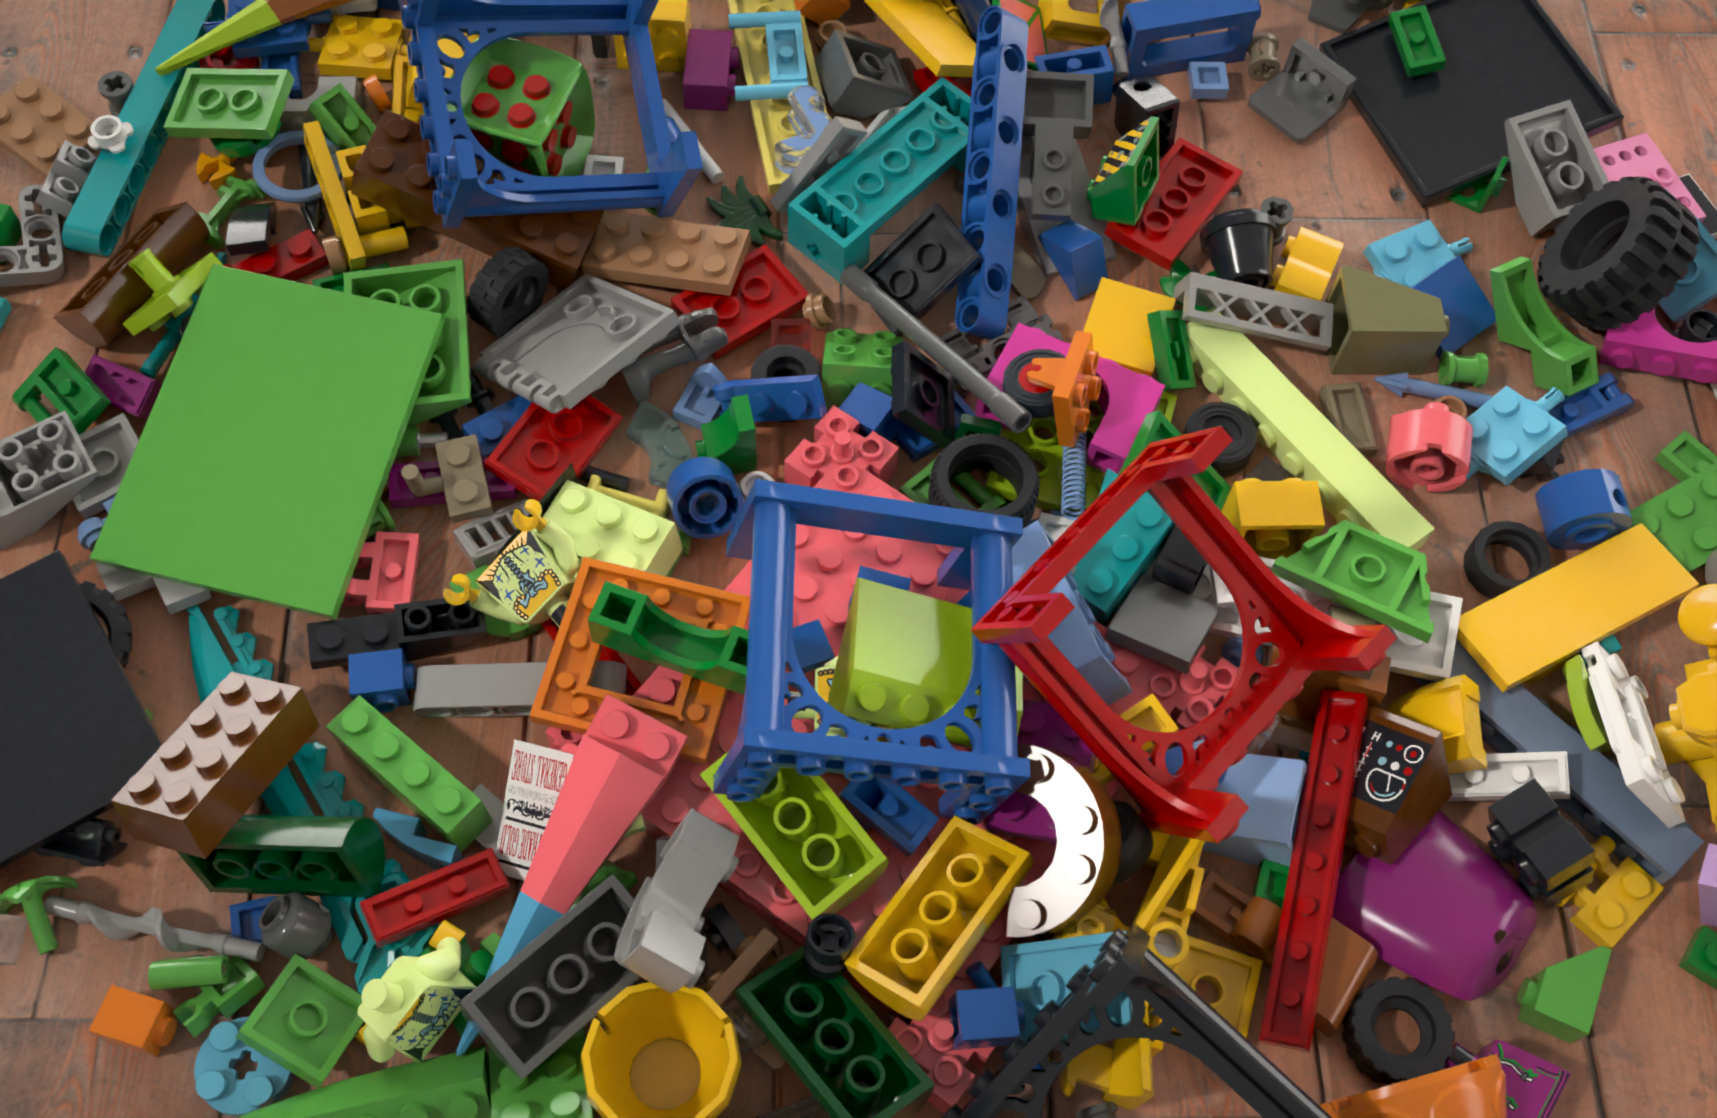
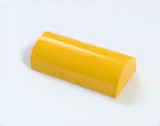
M954 815L844 962L845 966L854 978L881 1002L905 1017L922 1021L1009 901V894L1012 888L1019 887L1033 867L1031 854Z

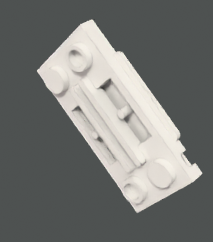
M1598 642L1581 649L1589 667L1587 668L1590 675L1588 678L1626 786L1668 828L1685 822L1686 820L1680 803L1685 802V796L1677 781L1672 776L1670 777L1644 703V700L1648 698L1644 684L1637 675L1630 677L1620 657L1616 653L1609 655Z

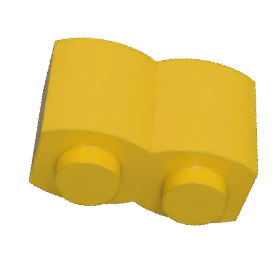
M1304 227L1300 228L1297 237L1289 235L1280 255L1287 259L1285 265L1277 263L1272 275L1273 282L1271 286L1275 287L1274 291L1321 301L1344 243Z

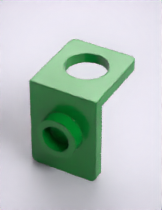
M1502 157L1489 183L1482 182L1472 187L1475 192L1473 196L1464 197L1456 193L1444 199L1481 213L1489 196L1494 199L1498 197L1507 179L1500 175L1509 158Z

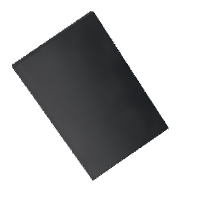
M934 202L864 272L874 279L882 290L916 319L920 320L984 259L942 206ZM874 309V311L877 313V315L880 317L883 323L887 326L890 332L894 333L896 337H902L904 335L898 328H896L883 315H881L876 309Z

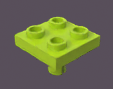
M147 248L130 261L128 266L132 267L154 292L122 324L133 336L147 327L152 332L156 331L172 317L169 313L177 317L194 303L191 299L194 296L193 293L197 296L201 294L212 265L222 266L223 264L211 252L180 274L172 276L151 253V250Z

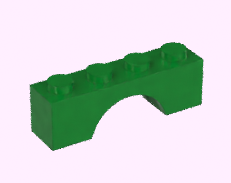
M605 581L588 618L592 642L728 690L745 694L748 630L734 625L726 630H709L690 625L660 609L648 595Z

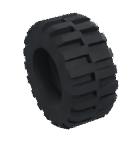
M1622 177L1620 181H1610L1604 184L1603 188L1599 191H1592L1585 196L1586 199L1582 203L1576 204L1569 210L1570 214L1564 221L1560 220L1554 228L1555 233L1547 239L1544 245L1545 252L1539 257V270H1537L1541 292L1583 327L1593 330L1620 328L1622 323L1631 324L1639 320V315L1644 312L1650 313L1658 306L1657 303L1664 296L1667 298L1675 290L1674 285L1679 279L1683 280L1689 271L1687 268L1689 262L1694 261L1697 253L1695 245L1699 244V228L1695 215L1657 181L1648 177Z

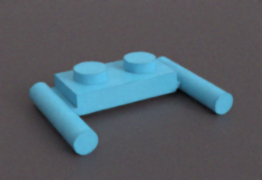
M800 10L728 14L729 29L765 27L770 84L734 86L735 101L796 98L794 94L798 89L802 87L809 88Z

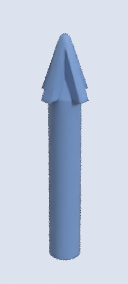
M1408 372L1375 377L1376 382L1399 397H1402L1403 392L1433 399L1451 395L1461 399L1466 406L1480 408L1492 398L1490 394L1408 378Z

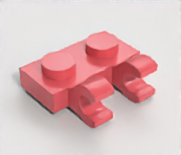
M377 531L375 542H364L355 569H364L371 565L369 580L351 578L342 605L356 607L366 603L367 613L376 615L395 612L394 604L413 602L421 546L419 533Z

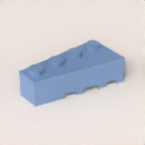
M1038 520L1023 528V535L1012 548L1013 585L1055 542ZM1069 571L1049 593L1062 592L1075 608L1047 637L1104 702L1110 705L1132 693L1133 690L1127 678L1123 677L1112 665L1111 662L1116 660V657L1109 644L1105 642L1099 630L1093 624L1096 622V619L1078 590L1072 591L1078 585L1071 571Z

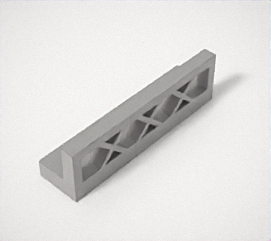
M1190 272L1175 285L1174 298L1176 301L1184 302L1182 320L1323 351L1331 348L1334 304L1194 272ZM1195 305L1208 308L1216 306L1217 309L1212 313L1195 310ZM1233 313L1252 318L1248 321L1238 320ZM1269 321L1288 326L1284 329L1275 328ZM1320 328L1319 337L1309 335L1305 329L1315 331Z

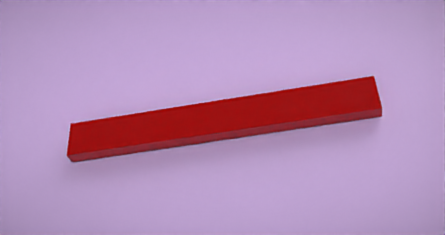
M1321 689L1259 1041L1262 1044L1310 1052L1369 700L1365 693Z

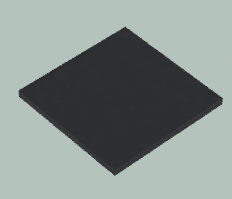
M1424 0L1405 8L1426 6L1446 59L1444 70L1408 77L1388 23L1389 15L1319 45L1320 52L1357 78L1349 98L1422 208L1492 178L1502 157L1509 158L1504 124L1509 118L1571 100L1588 138L1621 125L1624 115L1537 0ZM1509 159L1501 174L1511 171Z
M60 550L0 579V869L113 808L112 798L163 744L69 563Z

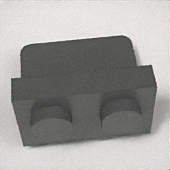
M1301 37L1292 44L1284 69L1249 97L1248 106L1296 143H1302L1345 108L1357 78Z

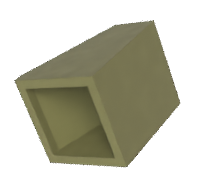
M1341 266L1325 300L1327 303L1334 304L1331 348L1327 350L1331 374L1391 375L1408 372V375H1422L1429 362L1435 358L1443 338H1447L1449 334L1450 321L1448 315H1444L1440 298L1352 266Z

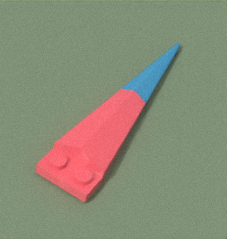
M608 694L606 695L587 732L581 738L485 980L569 911L636 819L669 778L689 740L688 736ZM469 1020L457 1047V1056L466 1053L479 1035Z

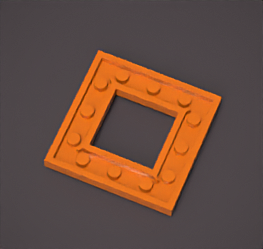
M583 557L529 715L531 722L585 735L604 698L608 694L688 736L689 740L679 758L706 765L728 689L684 674L675 704L670 706L590 686L603 645L592 642L588 618L605 581L648 595L660 609L674 618L709 630H726L733 625L746 629L749 619L750 596Z

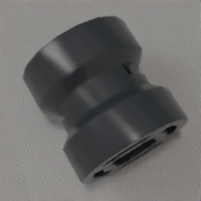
M1707 309L1693 310L1686 316L1681 326L1672 335L1681 340L1695 343L1716 341L1717 314Z
M827 913L815 917L809 924L802 958L805 968L814 977L823 980L836 979L847 970L844 962L852 952L855 932L853 926L846 918L838 914Z

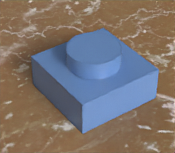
M1225 62L1189 63L1187 74L1191 99L1227 98L1229 85Z

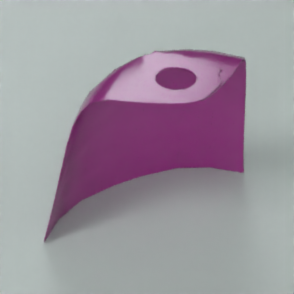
M1439 810L1392 865L1374 857L1368 858L1359 852L1338 879L1332 918L1373 945L1378 951L1379 959L1443 993L1462 1000L1473 1001L1499 986L1507 978L1536 926L1537 910L1525 889L1499 863ZM1498 930L1505 931V938L1499 944H1496L1494 934ZM1512 949L1508 964L1500 973L1496 974V968L1501 957L1506 951Z

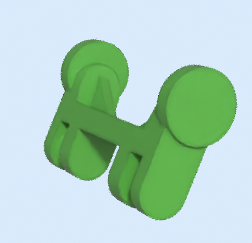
M229 176L225 180L229 187L221 185L216 191L221 199L209 214L198 212L209 229L210 237L206 241L209 245L219 250L225 246L226 243L219 234V227L242 200H253L254 198L263 200L267 195L257 185L256 181L252 179L244 181Z

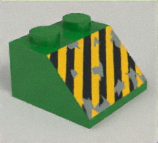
M1151 116L1115 142L1109 155L1103 156L1099 174L1096 179H1091L1087 189V201L1091 202L1092 218L1136 225L1159 179L1158 117Z

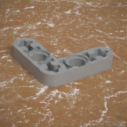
M42 185L27 186L19 193L18 202L23 245L0 247V262L7 261L14 265L11 270L0 272V287L50 284L57 282L65 274L58 213L42 205L43 214L35 215L34 202ZM41 228L53 232L51 236L45 239L34 238L31 236V233ZM40 253H48L50 261L48 267H41Z

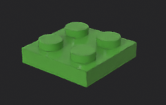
M294 954L235 1038L314 1087L320 1088L364 1022L357 1014L358 1007L362 1003L361 994L299 955Z

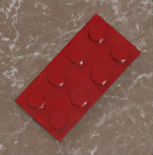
M1180 137L1159 162V179L1136 225L1110 221L1106 226L1104 235L1169 271L1240 182L1243 171Z

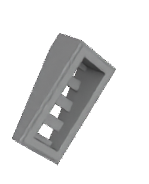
M528 499L497 510L494 514L475 519L452 531L457 545L474 569L485 564L489 567L496 560L495 555L511 537L504 526L510 523L516 531L517 528L512 522L514 510L518 509L522 514L528 516L529 512L524 507ZM496 531L501 540L495 542L490 534ZM482 539L486 546L479 548L476 542Z

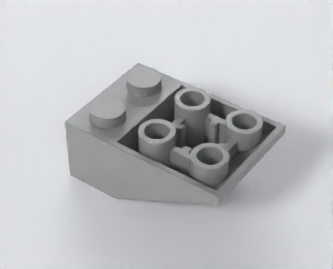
M65 410L0 440V550L35 534L99 475Z

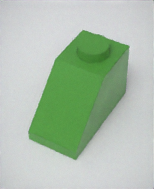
M1600 946L1546 967L1531 978L1526 977L1517 994V1003L1521 1004L1517 1020L1570 1044L1588 1035L1612 949Z

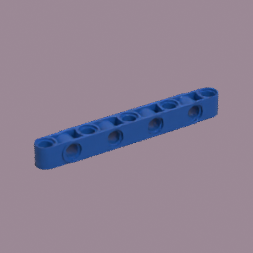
M997 5L988 7L982 13L978 23L961 218L962 233L984 260L957 284L955 324L961 332L987 341L1003 335L1007 325L1009 291L1013 268L1028 44V24L1026 20Z

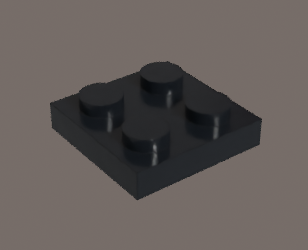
M905 341L892 346L891 408L893 416L942 449L945 448L952 441H955L953 376Z

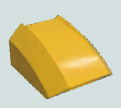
M1465 674L1446 678L1412 690L1398 697L1383 709L1442 732L1449 775L1488 768L1486 751L1483 749L1478 703L1480 702L1479 685Z

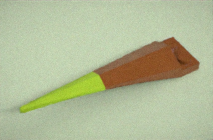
M256 0L157 66L155 70L159 76H164L249 37L308 15L356 0Z

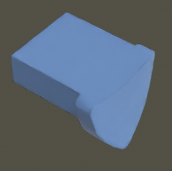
M703 364L694 370L684 392L673 409V419L701 430V424L709 423L719 417L722 406L720 401H716L712 388L718 383L727 381V379L714 364Z

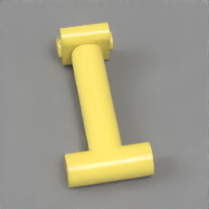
M594 474L591 475L587 488L664 519L667 517L670 506L666 497V489H660L654 501L601 486V478Z

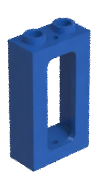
M1147 0L1126 4L1121 22L1123 35L1128 44L1126 53L1129 75L1126 78L1133 80L1145 75L1159 76L1187 71L1190 62H1225V64L1244 61L1256 21L1261 16L1259 0ZM1228 28L1224 32L1148 44L1154 40Z

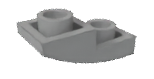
M65 140L35 202L68 217L98 157L93 155L88 149L76 146Z

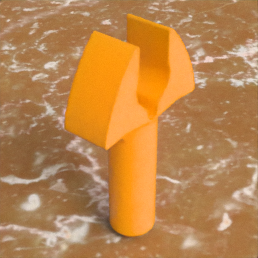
M202 152L196 166V174L201 185L212 173L214 174L209 179L213 190L219 189L221 185L228 186L225 180L229 176L239 179L236 169L231 167L238 157L229 158L222 154L210 157Z

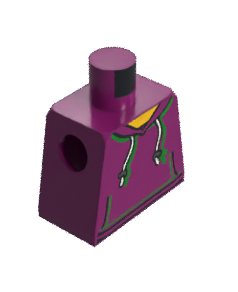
M1494 1040L1485 1045L1478 1055L1460 1043L1455 1042L1451 1047L1453 1049L1451 1057L1444 1062L1446 1064L1444 1067L1447 1069L1498 1054L1502 1063V1069L1506 1074L1507 1118H1549L1571 1076V1073L1502 1040Z

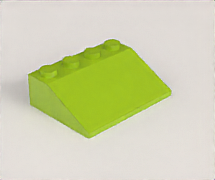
M856 578L827 703L848 718L886 728L908 729L938 719L958 702L970 678L972 668V632L970 631L972 628V608L863 578ZM1015 665L1018 736L1023 713V673ZM965 709L964 716L973 720L976 715V709ZM947 726L945 728V735L949 743L972 749L970 738L962 729L956 726Z

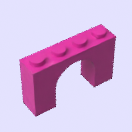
M1653 309L1650 313L1644 312L1639 315V320L1631 324L1622 323L1620 328L1605 329L1598 363L1620 369L1628 368L1651 372L1660 376L1668 375L1691 379L1700 383L1717 384V340L1695 343L1676 338L1662 328L1655 316V309Z
M1018 322L987 379L1003 392L1004 371L1011 360L1021 353L1034 349H1050L1066 357L1071 343L1063 342L1047 335L1041 329L1028 327ZM1099 357L1096 376L1101 377L1102 382L1097 402L1101 407L1103 419L1090 442L1086 456V465L1104 473L1109 468L1119 474L1146 414L1157 410L1165 385L1155 381L1148 375L1138 374L1119 366L1111 359ZM977 399L975 416L1002 422L991 413L987 405L980 399ZM1002 422L1001 427L1011 431V429Z

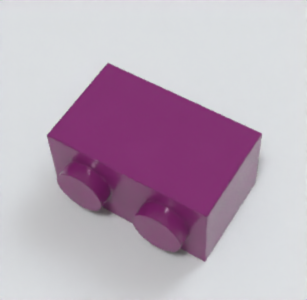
M689 29L683 77L685 109L728 111L729 96L735 97L734 86H737V75L732 74V69H739L740 57L739 47H733V31Z

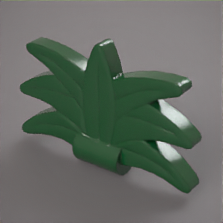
M742 175L738 177L736 183L737 196L725 184H722V203L707 197V204L710 209L722 219L717 226L750 230L751 244L758 248L766 244L760 233L775 240L782 241L784 239L783 233L769 221L772 212L759 195L753 196L748 191Z

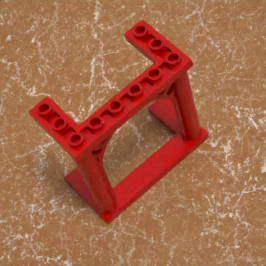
M1222 426L1150 443L970 629L982 644L996 643L1139 804L1143 809L1139 816L1150 831L1218 844L1237 830L1239 819L1249 809L1238 794L1215 791L1219 785L1218 779L1230 766L1235 765L1245 757L1248 751L1247 746L1258 734L1266 731L1273 725L1276 720L1275 714L1286 702L1291 701L1302 692L1304 681L1313 671H1370L1382 663L1386 657L1385 651L1397 639L1385 624L1351 626L1321 612L1299 597L1267 567L1191 475L1203 473L1233 441ZM1146 491L1227 586L1237 606L1242 627L1243 645L1240 667L1226 698L1202 721L1188 728L1173 732L1145 730L1121 718L1104 702L1047 637L1075 608L1062 592H1049ZM1256 620H1259L1261 628L1268 627L1271 632L1257 633L1255 631ZM1266 642L1275 645L1280 654L1269 667L1260 664L1255 656L1259 645ZM1254 673L1260 675L1261 677L1250 688L1249 679ZM1229 708L1231 711L1225 716V711ZM1201 735L1204 741L1194 750L1193 742ZM1148 741L1155 745L1152 754L1142 749V746ZM1176 742L1182 750L1183 764L1174 775H1171L1166 767L1165 756L1168 747Z

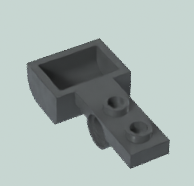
M1027 71L1022 135L1034 136L1030 169V183L1032 184L1031 220L1069 222L1071 217L1073 138L1088 139L1092 130L1094 74Z

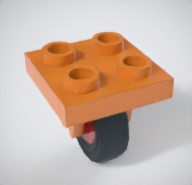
M1076 331L1066 357L1050 349H1034L1021 353L1011 360L1004 371L1003 392L1008 393L1032 414V418H1045L1055 415L1058 444L1061 446L1075 448L1079 433H1085L1089 425L1090 409L1088 408L1091 400L1097 401L1100 394L1102 380L1101 377L1096 376L1099 352L1094 351L1092 333Z

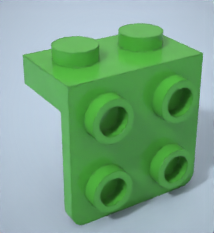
M840 328L834 332H827L821 386L826 407L834 405L839 408L858 383H864L892 397V346L903 342V338L900 336L896 337L894 333L889 331L864 334L857 333L852 329Z

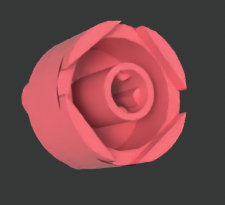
M1440 402L1428 403L1424 406V409H1415L1393 415L1390 418L1386 452L1387 477L1398 486L1413 490L1414 484L1427 486L1426 492H1444L1463 485L1470 470L1473 426L1462 416L1450 412L1448 405Z

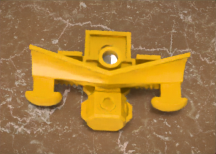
M1151 831L1153 849L1145 865L1156 870L1132 926L1135 923L1138 924L1151 936L1147 947L1194 991H1196L1195 988L1198 980H1208L1216 987L1217 1000L1215 1003L1209 1004L1246 1038L1263 961L1187 935L1190 916L1196 909L1205 869L1198 867L1202 847L1206 841ZM1103 899L1100 904H1097L1075 925L1055 932L1052 940L1114 932L1118 928L1122 931H1128L1131 927L1123 925L1116 912L1111 910L1107 901ZM1145 1001L1146 1011L1143 1021L1150 1026L1159 1024L1162 1019L1150 1014L1153 1007ZM1172 1027L1171 1030L1179 1032L1175 1027ZM1132 1037L1114 1039L1113 1045H1111L1113 1049L1097 1044L1077 1055L1059 1073L1061 1091L1065 1096L1070 1097L1077 1082L1101 1090L1100 1100L1114 1102L1117 1106L1133 1111L1154 1097L1152 1058L1162 1051L1164 1042L1149 1038Z

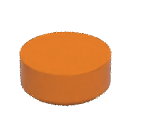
M374 74L364 79L362 83L378 112L383 114L386 109L390 110L392 104L376 75Z

